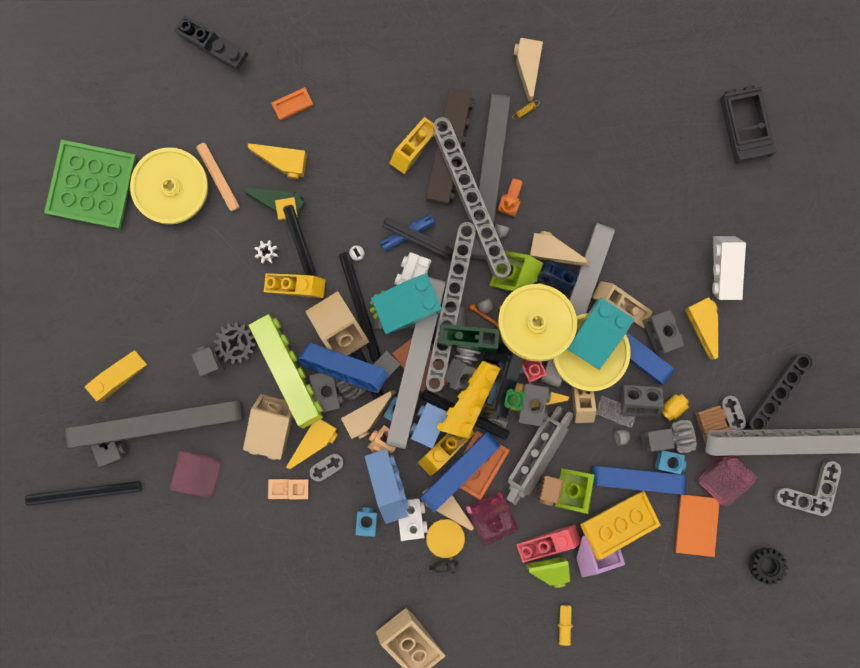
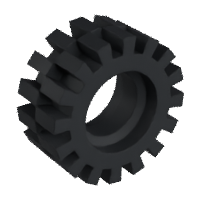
M771 548L756 550L757 553L751 555L753 557L752 560L749 559V563H751L749 569L752 570L750 572L756 580L768 585H772V583L777 584L778 581H782V576L787 575L785 569L788 570V566L785 564L787 560L783 558L784 555ZM765 559H772L774 561L775 569L773 572H763L761 565Z

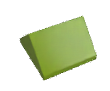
M561 468L560 479L564 481L559 503H555V507L588 514L594 474Z

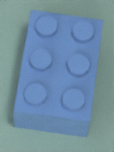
M387 449L364 456L377 504L385 523L408 517L406 509L410 507L404 493L405 490L394 456H389Z

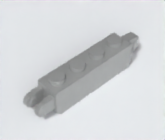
M558 406L551 417L547 416L546 422H543L542 427H539L509 477L508 483L510 484L509 490L511 491L507 497L508 501L516 505L521 497L530 496L569 431L567 427L573 418V413L567 412L561 423L557 421L563 413V408Z

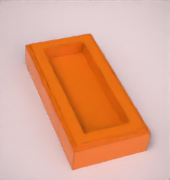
M306 87L271 102L279 121L314 106Z

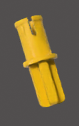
M570 605L560 606V623H558L559 645H571V628H573V624H571L572 607Z

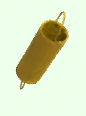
M532 101L516 112L518 118L535 109L534 102Z

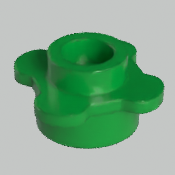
M509 389L505 398L506 408L522 410L525 393Z

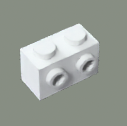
M420 498L407 499L410 507L406 509L408 517L399 519L401 541L424 538V533H428L427 522L422 521V514L425 513L424 502H420Z

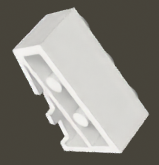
M713 236L714 283L712 285V292L719 300H742L746 242L736 236Z

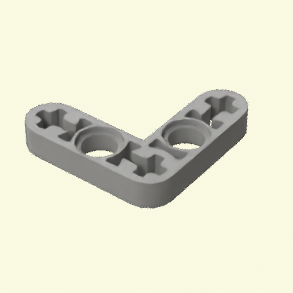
M826 461L822 464L814 496L788 488H779L774 494L775 501L780 505L819 516L828 515L832 510L841 475L840 465L834 461ZM832 466L835 472L830 473V471H827V467ZM824 477L832 478L833 481L824 480ZM824 483H828L831 486L828 494L822 492V485ZM786 491L787 496L794 497L793 501L788 499L783 501L780 494H784ZM802 496L806 497L808 501L805 507H800L798 504V500ZM822 502L823 506H826L825 510H821V512L819 508L812 507L813 503L822 504Z

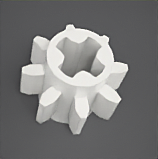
M270 240L267 244L260 241L261 245L259 248H254L258 251L255 258L262 257V264L265 261H269L272 264V259L278 257L274 252L278 247H271L272 242ZM267 249L271 252L266 255L262 253L263 250L266 251Z

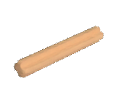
M205 143L197 145L196 148L229 210H237L239 204Z

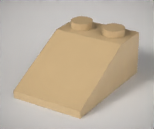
M407 608L376 631L381 646L403 668H431L445 657L444 652Z

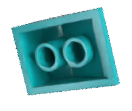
M427 273L409 279L371 298L385 334L438 315L442 310Z
M600 298L596 300L567 350L600 370L635 319L605 299Z

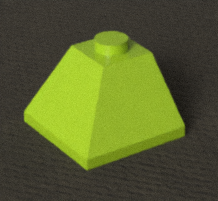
M504 251L511 271L504 279H496L492 276L489 286L515 291L522 286L533 284L538 280L543 263L530 255ZM498 265L496 271L499 274H505L506 268L503 265Z
M563 556L525 564L529 573L550 586L554 585V588L566 586L565 583L570 582L569 564Z

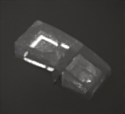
M604 396L601 397L596 409L597 415L630 429L636 416L621 415V404Z

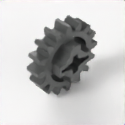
M235 322L234 327L228 323L227 329L221 327L222 333H216L219 340H214V343L218 344L215 351L221 352L218 355L219 358L225 356L224 362H228L231 359L232 364H236V360L242 364L243 358L249 360L248 354L255 353L252 350V347L257 346V344L252 343V340L255 338L250 336L252 333L251 329L246 331V325L243 324L239 328V323ZM237 331L234 335L227 336L228 333ZM245 336L247 338L248 345H245L243 338ZM237 340L239 346H234L231 342ZM223 341L226 343L227 346L226 352L223 347ZM244 351L241 355L234 356L236 352Z

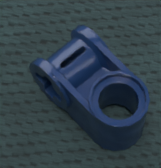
M553 260L545 261L544 269L538 275L540 283L553 287L562 294L569 293L578 279L575 272L559 265Z

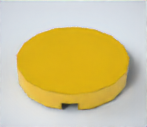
M440 519L434 522L429 527L426 535L430 551L441 558H451L457 555L462 550L465 542L461 526L450 519Z

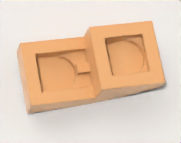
M268 479V499H308V479Z

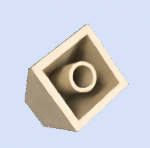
M338 291L305 311L327 349L348 356L369 343V340Z
M264 394L259 395L251 408L243 450L248 451L250 454H260L267 456L269 459L281 460L294 419L285 400Z

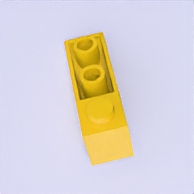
M266 273L264 292L324 298L326 279L310 275Z
M472 430L469 438L447 433L417 463L432 476L475 433Z

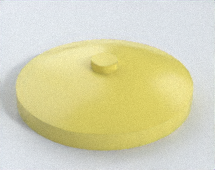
M161 148L148 153L138 162L131 176L130 191L136 207L146 217L161 224H178L192 218L202 208L208 193V179L202 165L188 152L177 148Z
M530 284L516 289L505 299L498 316V329L504 344L517 356L529 361H548L561 355L572 343L577 330V317L571 302L560 291L547 285Z
M588 313L576 316V332L578 331L579 327L583 323ZM625 334L600 370L567 349L553 359V364L560 377L572 387L584 391L603 390L615 384L626 372L630 361V344Z

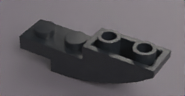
M185 15L174 30L202 51L237 70L240 69L249 55L245 50L216 35L214 31Z

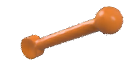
M475 304L469 305L470 311H475L498 328V323L480 312Z

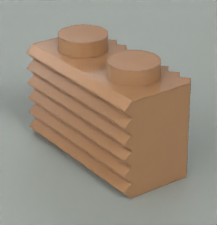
M720 405L695 412L705 445L708 431L732 430L726 424L727 414Z
M542 474L541 479H539L541 482L539 483L540 486L536 496L540 498L539 502L542 504L553 506V503H559L564 480Z

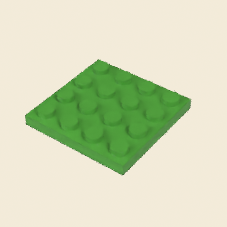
M61 140L44 213L121 229L130 190L131 176L135 168L137 156L131 153Z

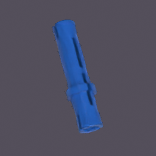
M428 214L416 222L412 221L411 225L407 227L421 233L435 225L432 216ZM395 233L380 242L387 252L407 239Z

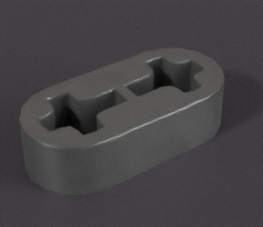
M735 396L723 397L720 401V406L726 411L727 419L725 421L727 426H730L732 430L744 429L746 420L738 399ZM728 399L734 402V405L731 406L733 412H731L730 407L725 406L728 403ZM733 415L735 416V419L740 420V423H738V427L732 425V422H734Z
M339 454L329 455L311 467L310 477L314 481L326 479L343 467V457ZM332 457L340 459L339 467L332 466L329 468L327 466L332 462ZM316 467L318 469L326 468V471L322 472V478L314 476Z

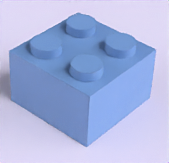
M429 403L426 406L421 405L417 414L420 417L418 424L413 423L409 432L412 435L411 439L433 448L440 433V430L436 427L440 422L443 423L445 421L447 412Z

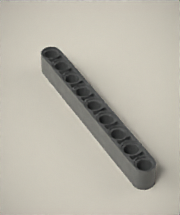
M497 93L491 94L479 183V192L493 225L511 96ZM475 213L476 220L482 221L484 219L482 213ZM481 231V235L484 238L488 239L491 237L490 231ZM475 234L470 258L486 260Z
M232 401L64 429L66 447L67 449L237 422L242 421L243 417L240 401Z

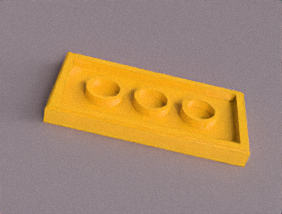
M645 491L634 494L580 524L597 560L605 558L661 526Z

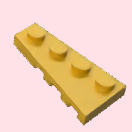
M482 361L468 381L469 386L467 389L461 391L458 395L459 400L454 408H449L446 413L448 415L443 423L440 422L436 428L446 433L469 438L501 368Z

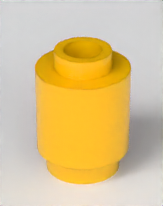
M674 394L664 404L662 414L670 422L673 419L676 420L689 408L687 405L689 401L682 394L679 396Z

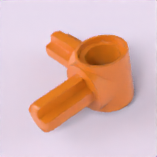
M512 179L508 193L502 195L497 211L513 217L516 216L521 202L518 198L523 184L521 180Z

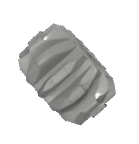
M679 420L672 423L671 429L676 435V450L680 453L696 450L697 442L692 423L689 420Z

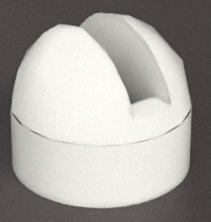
M355 245L351 247L349 255L352 260L360 261L364 258L365 252L361 246ZM355 248L357 249L358 253L361 255V256H359L358 258H357L355 252L353 251V249H355Z

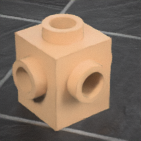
M385 425L379 431L374 430L369 437L371 442L368 448L371 449L372 453L387 449L391 455L396 447L386 445L390 429Z

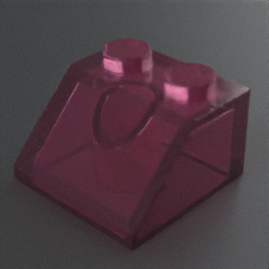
M179 451L170 490L212 497L221 459L188 451Z
M735 455L718 456L697 481L724 508H727L745 494L758 477Z
M501 491L466 507L483 546L519 531Z

